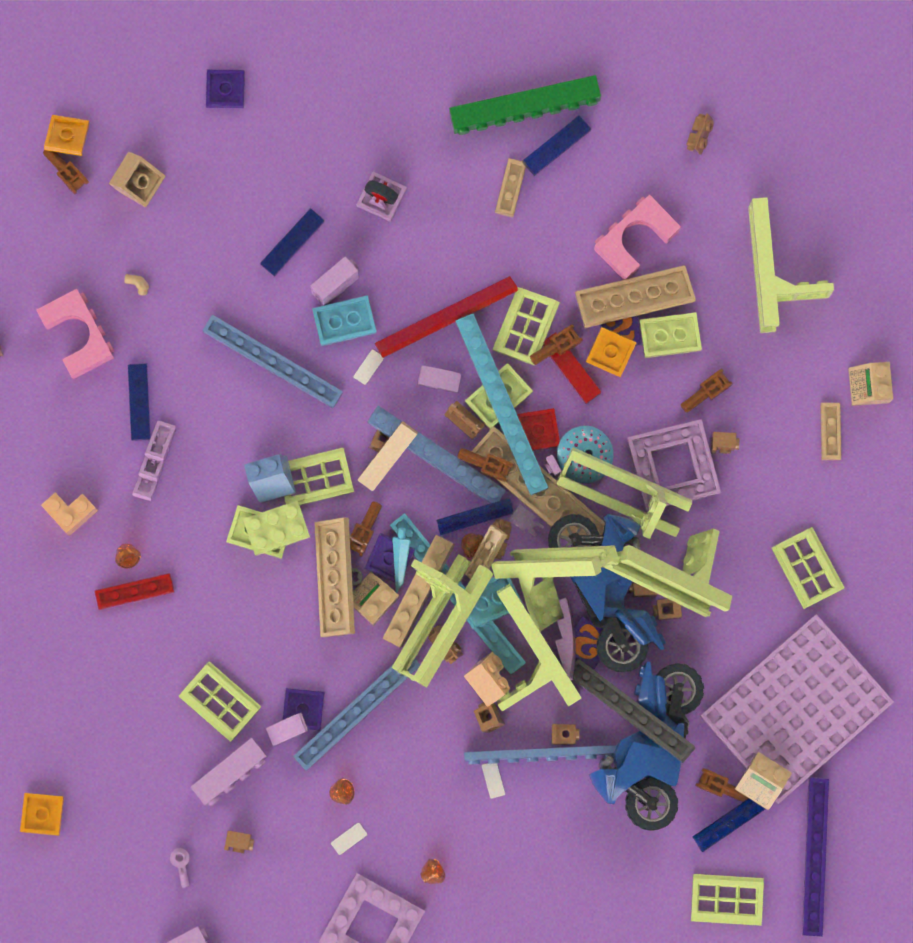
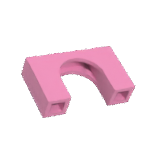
M651 195L646 198L643 196L639 199L635 209L626 211L622 216V221L612 224L608 229L609 233L605 236L602 234L595 240L594 250L623 280L629 279L640 267V264L623 247L622 235L626 229L634 225H645L651 228L665 243H668L681 229V226Z
M78 289L37 309L47 330L69 319H78L88 325L90 336L84 348L62 359L73 379L114 359L112 353L115 352L111 343L105 342L103 336L106 334L102 326L96 325L94 320L97 317L93 309L88 310L86 306L88 300L84 292L79 293Z

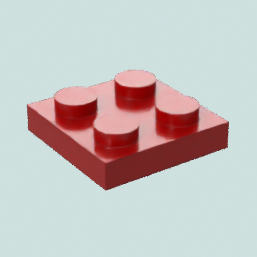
M554 408L517 414L532 451L558 447L560 439Z

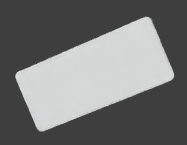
M371 350L353 377L366 385L384 358L376 351Z
M483 764L482 769L490 798L505 795L498 765Z
M357 823L332 841L331 845L341 855L367 836V833L360 823Z

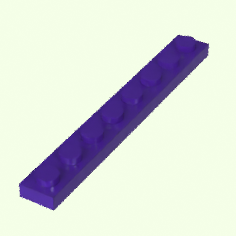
M809 778L802 925V935L823 937L829 779Z

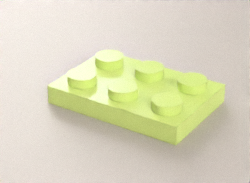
M696 312L642 319L639 321L645 358L702 350Z
M508 363L498 371L515 409L533 393V390ZM482 385L465 400V403L491 430L499 422Z
M298 500L243 519L255 556L310 538Z
M237 505L226 542L253 550L243 519L262 512ZM286 546L263 554L282 559Z

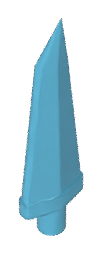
M399 528L398 537H393L392 539L396 593L404 583L411 539L406 538L405 528Z

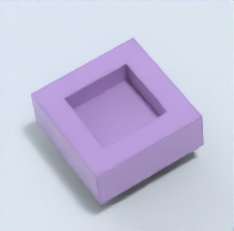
M553 455L546 458L547 463L544 466L549 474L553 473L554 477L560 475L561 469Z

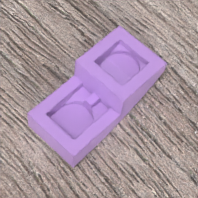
M421 366L418 385L457 393L461 374L439 368Z
M301 713L266 728L273 746L308 731Z

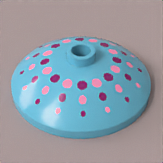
M579 426L569 430L561 438L557 447V461L561 470L564 468V463H566L572 447L583 452L589 450L592 456L610 464L613 463L614 452L609 438L601 430L592 426ZM571 461L566 472L568 478L579 483L595 482L605 476L575 461Z

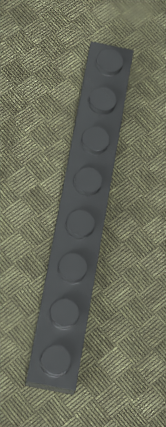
M577 659L573 674V680L684 763L695 750L693 744L580 659Z

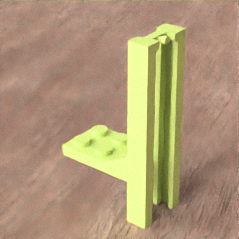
M753 198L748 211L760 333L776 332V327L780 325L778 302L829 298L834 291V284L828 283L827 280L817 281V284L800 282L795 286L775 276L768 198Z
M572 447L568 459L564 463V468L557 479L558 486L631 517L641 526L642 535L648 539L651 538L655 528L674 537L678 535L680 530L678 526L660 519L666 502L689 512L692 505V500L574 447ZM571 461H575L651 495L652 498L648 505L650 507L648 512L641 511L567 478L566 472Z
M714 528L689 537L682 571L631 545L625 546L622 551L617 552L619 561L603 566L704 617L710 616L709 608L711 605L723 611L730 610L732 595L709 585L720 532Z
M615 546L515 549L510 552L511 556H514L515 561H496L491 566L495 579L519 578L529 615L541 632L563 617L553 582L554 577L596 576L602 572L601 567L606 564H614L619 561ZM535 577H542L543 581L534 586Z
M459 554L446 575L415 559L411 564V567L417 570L415 574L430 584L433 598L391 668L426 688L494 574L479 564L464 590L458 584L471 562ZM454 593L457 604L415 675L410 674L408 671L409 667Z
M507 584L496 591L539 659L529 681L525 682L523 680L515 685L516 689L510 693L508 691L497 700L501 711H504L551 680L568 707L580 700V694L511 585Z

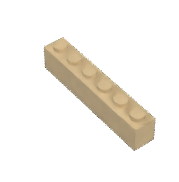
M435 535L422 563L441 572L455 544L439 535ZM415 574L382 638L399 648L403 647L431 593L430 584L417 574Z

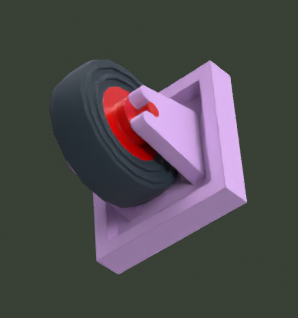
M372 172L356 206L391 222L407 187Z

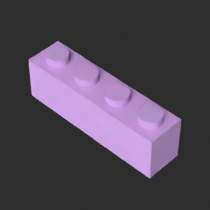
M251 738L193 784L191 789L205 806L208 804L213 806L220 800L219 795L224 791L226 794L236 787L234 783L239 779L244 781L251 775L249 771L254 767L259 769L266 763L264 759L267 756L254 739Z

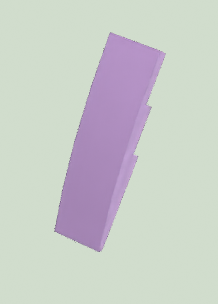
M157 421L145 452V458L139 471L133 496L148 501L152 500L176 429L175 425Z
M567 598L559 600L564 618L557 620L562 639L555 641L563 669L569 679L573 680L576 639L570 604Z

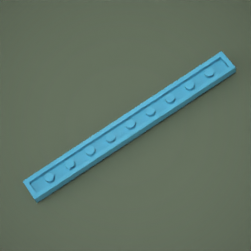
M474 314L456 320L457 327L530 496L548 489V485Z
M404 513L390 524V527L397 535L399 528L406 529V538L411 539L410 547L415 548L413 555L422 563L430 544ZM445 564L441 571L445 575L450 569L447 564ZM459 582L458 585L465 590L464 585ZM453 593L450 597V601L455 606L457 604L456 596ZM493 621L474 629L488 648L500 657L503 666L510 675L526 663Z

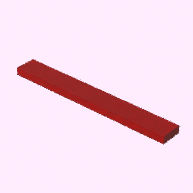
M509 276L376 342L375 346L382 358L456 322L458 319L466 317L517 292V285Z

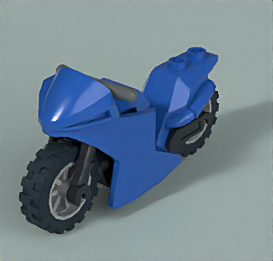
M570 514L557 520L551 527L548 535L549 548H564L569 545L571 547H584L583 545H587V547L615 546L616 551L619 552L623 550L625 544H630L640 549L639 538L634 536L638 534L641 526L631 519L607 514L603 517L605 525L603 535H600L596 525L589 518L578 514ZM569 526H578L579 528L576 533H572ZM566 528L570 534L568 537L561 535L562 531ZM581 529H583L587 535H579ZM560 538L569 540V543L561 547ZM601 567L602 572L596 576H570L592 625L603 629L598 636L596 646L600 661L607 668L616 672H628L638 668L647 657L648 643L653 642L659 650L665 649L663 645L666 642L662 633H657L655 627L658 624L654 616H650L645 610L625 609L624 597L629 586H631V580L604 567ZM631 636L636 642L628 643L627 640ZM608 644L617 646V649L610 653ZM637 645L635 654L629 650L630 646ZM618 651L621 652V661L612 657ZM624 652L629 653L632 658L624 661Z
M645 662L640 667L639 676L641 681L640 684L636 685L634 695L637 696L636 702L686 739V735L689 732V721L685 715L694 711L700 705L704 696V683H702L701 676L698 675L694 668L680 663L668 665L662 668L656 675H652L651 662ZM676 675L685 678L681 683H678ZM671 676H673L674 685L666 682ZM687 680L689 681L691 688H683ZM665 686L670 688L668 693H666ZM683 691L691 692V696L688 700L684 696ZM641 731L620 740L617 743L613 757L607 756L602 758L599 763V770L589 774L592 784L607 804L614 805L617 797L624 791L628 793L625 798L627 816L634 825L643 830L653 831L668 826L678 812V798L671 786L677 785L681 761ZM613 760H614V768H612V767L610 766L611 763L613 762ZM650 790H656L659 793L656 797H652ZM663 795L666 803H658V798ZM640 802L643 807L638 809L637 803ZM657 806H666L663 814L660 813ZM644 809L648 811L647 818L640 811ZM652 811H655L659 816L658 818L650 819Z

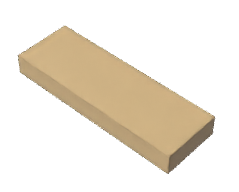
M508 158L495 213L509 217L514 216L527 162Z
M820 403L821 460H841L840 403Z
M490 525L465 572L468 578H472L479 564L490 569L507 534L495 525Z

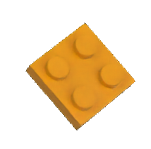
M52 115L44 143V150L82 156L89 129V120Z
M601 326L586 362L621 377L636 342Z
M24 793L20 832L60 836L64 797Z

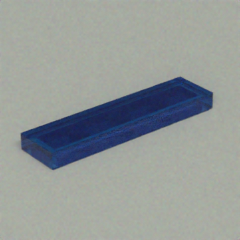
M580 115L527 156L522 163L534 176L588 134L591 128Z
M310 208L262 260L260 265L275 277L322 226L325 220Z
M147 363L128 365L131 440H150Z
M510 498L437 519L436 521L440 535H444L507 516L514 512Z
M748 798L692 837L700 851L704 852L760 814L765 808Z

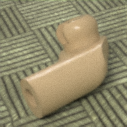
M125 275L124 283L135 285L138 288L139 295L148 294L149 285L142 276Z

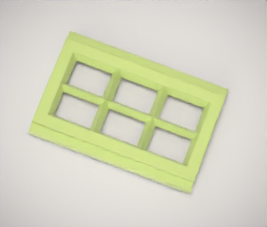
M517 287L518 291L515 292L492 350L535 365L532 363L530 355L543 347L560 302ZM525 297L534 300L529 314L520 312ZM538 302L548 305L542 319L533 316ZM518 315L527 318L522 333L512 330ZM531 320L540 323L535 337L525 334ZM510 333L520 336L515 350L505 347ZM523 338L533 341L528 355L518 352Z
M344 448L288 461L291 471L301 469L303 479L293 482L294 485L304 483L306 493L284 496L286 504L298 500L299 505L354 492ZM340 460L342 470L326 473L324 463ZM320 464L322 474L307 478L305 468ZM343 473L345 483L330 487L328 477ZM324 478L326 488L310 492L308 482Z
M813 527L771 548L803 609L844 589ZM806 538L813 552L803 556L797 542ZM794 545L800 559L791 563L784 549ZM813 556H816L823 569L815 574L812 573L806 561ZM803 562L810 576L800 581L793 566ZM825 573L832 587L822 592L816 577ZM810 580L813 581L819 594L812 598H809L803 584Z
M210 661L179 695L185 703L230 742L261 708L256 701ZM207 674L219 683L213 692L201 683ZM197 685L209 694L203 703L191 693ZM222 687L234 696L228 705L216 696ZM212 698L225 708L219 716L206 707ZM237 700L249 710L243 718L231 709ZM227 712H230L240 721L234 729L221 720Z
M693 874L691 921L762 926L764 878ZM700 885L716 886L715 897L699 896ZM720 886L736 887V898L719 897ZM740 888L756 889V900L740 899ZM699 900L715 901L714 912L699 911ZM719 901L735 902V913L719 912ZM755 903V914L739 913V904Z

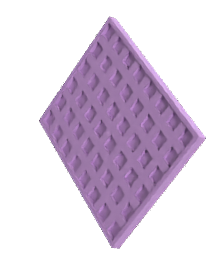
M816 614L700 716L746 769L753 757L760 752L792 772L775 800L779 804L894 701Z

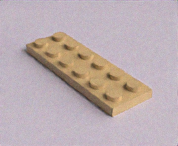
M685 265L575 292L585 328L692 303L696 299Z
M349 518L315 522L320 636L333 637L355 634Z

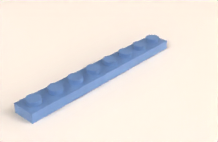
M214 315L210 317L202 330L205 334L331 408L335 407L343 394V391Z
M380 406L376 407L367 423L388 437L394 433L402 422ZM419 432L406 448L494 507L506 491Z
M414 659L408 669L410 674H413L420 667L416 659ZM390 667L293 757L307 771L408 677Z
M617 745L464 752V762L468 761L469 765H478L480 761H488V764H498L500 760H507V763H519V759H527V762H538V758H546V761H558V757H566V760H577V756H585V759L589 760L597 759V755H605V758L607 756L613 757Z

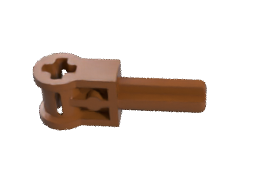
M43 151V155L58 170L57 176L74 195L77 194L79 188L89 183L71 161L67 164L57 152Z
M572 324L550 338L551 343L530 355V359L533 364L537 365L557 352L561 356L582 343L583 339L579 338Z
M722 368L702 382L699 391L681 403V407L686 413L708 397L710 400H713L733 385V382L729 381L723 374L724 370Z
M461 448L458 453V459L481 467V473L507 483L509 471L514 467L513 463L489 453L487 458L464 448Z
M375 501L371 503L361 525L356 523L350 535V549L359 553L361 557L365 553L374 534L371 528L382 508V505Z
M702 768V775L699 782L695 784L696 787L719 797L725 794L743 803H750L751 799L735 790L736 786L729 784L728 778Z

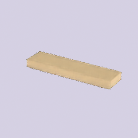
M402 421L359 476L358 481L373 491L418 432Z

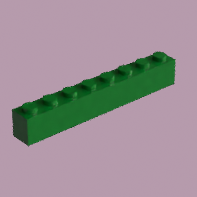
M593 75L450 107L449 115L454 134L465 135L470 130L477 129V131H483L488 129V126L495 125L500 127L510 121L518 123L524 121V118L532 117L536 119L546 113L554 115L560 113L561 110H576L580 108L579 106L586 104L587 106H594L600 102L601 93L597 77Z

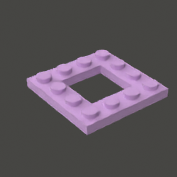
M702 419L627 437L637 476L660 486L651 452L687 443L697 479L664 488L692 501L721 494ZM641 491L645 509L648 512L650 508L648 505L652 496ZM666 502L665 507L673 506L672 504Z
M356 873L319 943H360L347 936L346 933L364 900L398 918L386 943H408L425 911Z

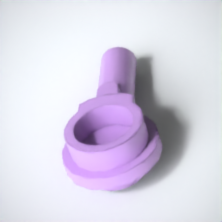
M177 848L171 853L170 861L172 865L178 867L181 885L184 888L190 886L186 870L190 856L185 849Z

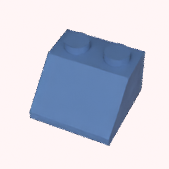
M278 454L244 465L248 483L260 503L296 493L287 456Z

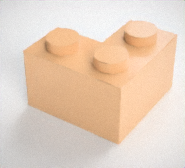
M55 492L41 504L69 536L98 511L84 494H81L68 506Z
M493 651L477 662L464 675L487 707L510 690L507 680L499 674L504 668L502 660Z

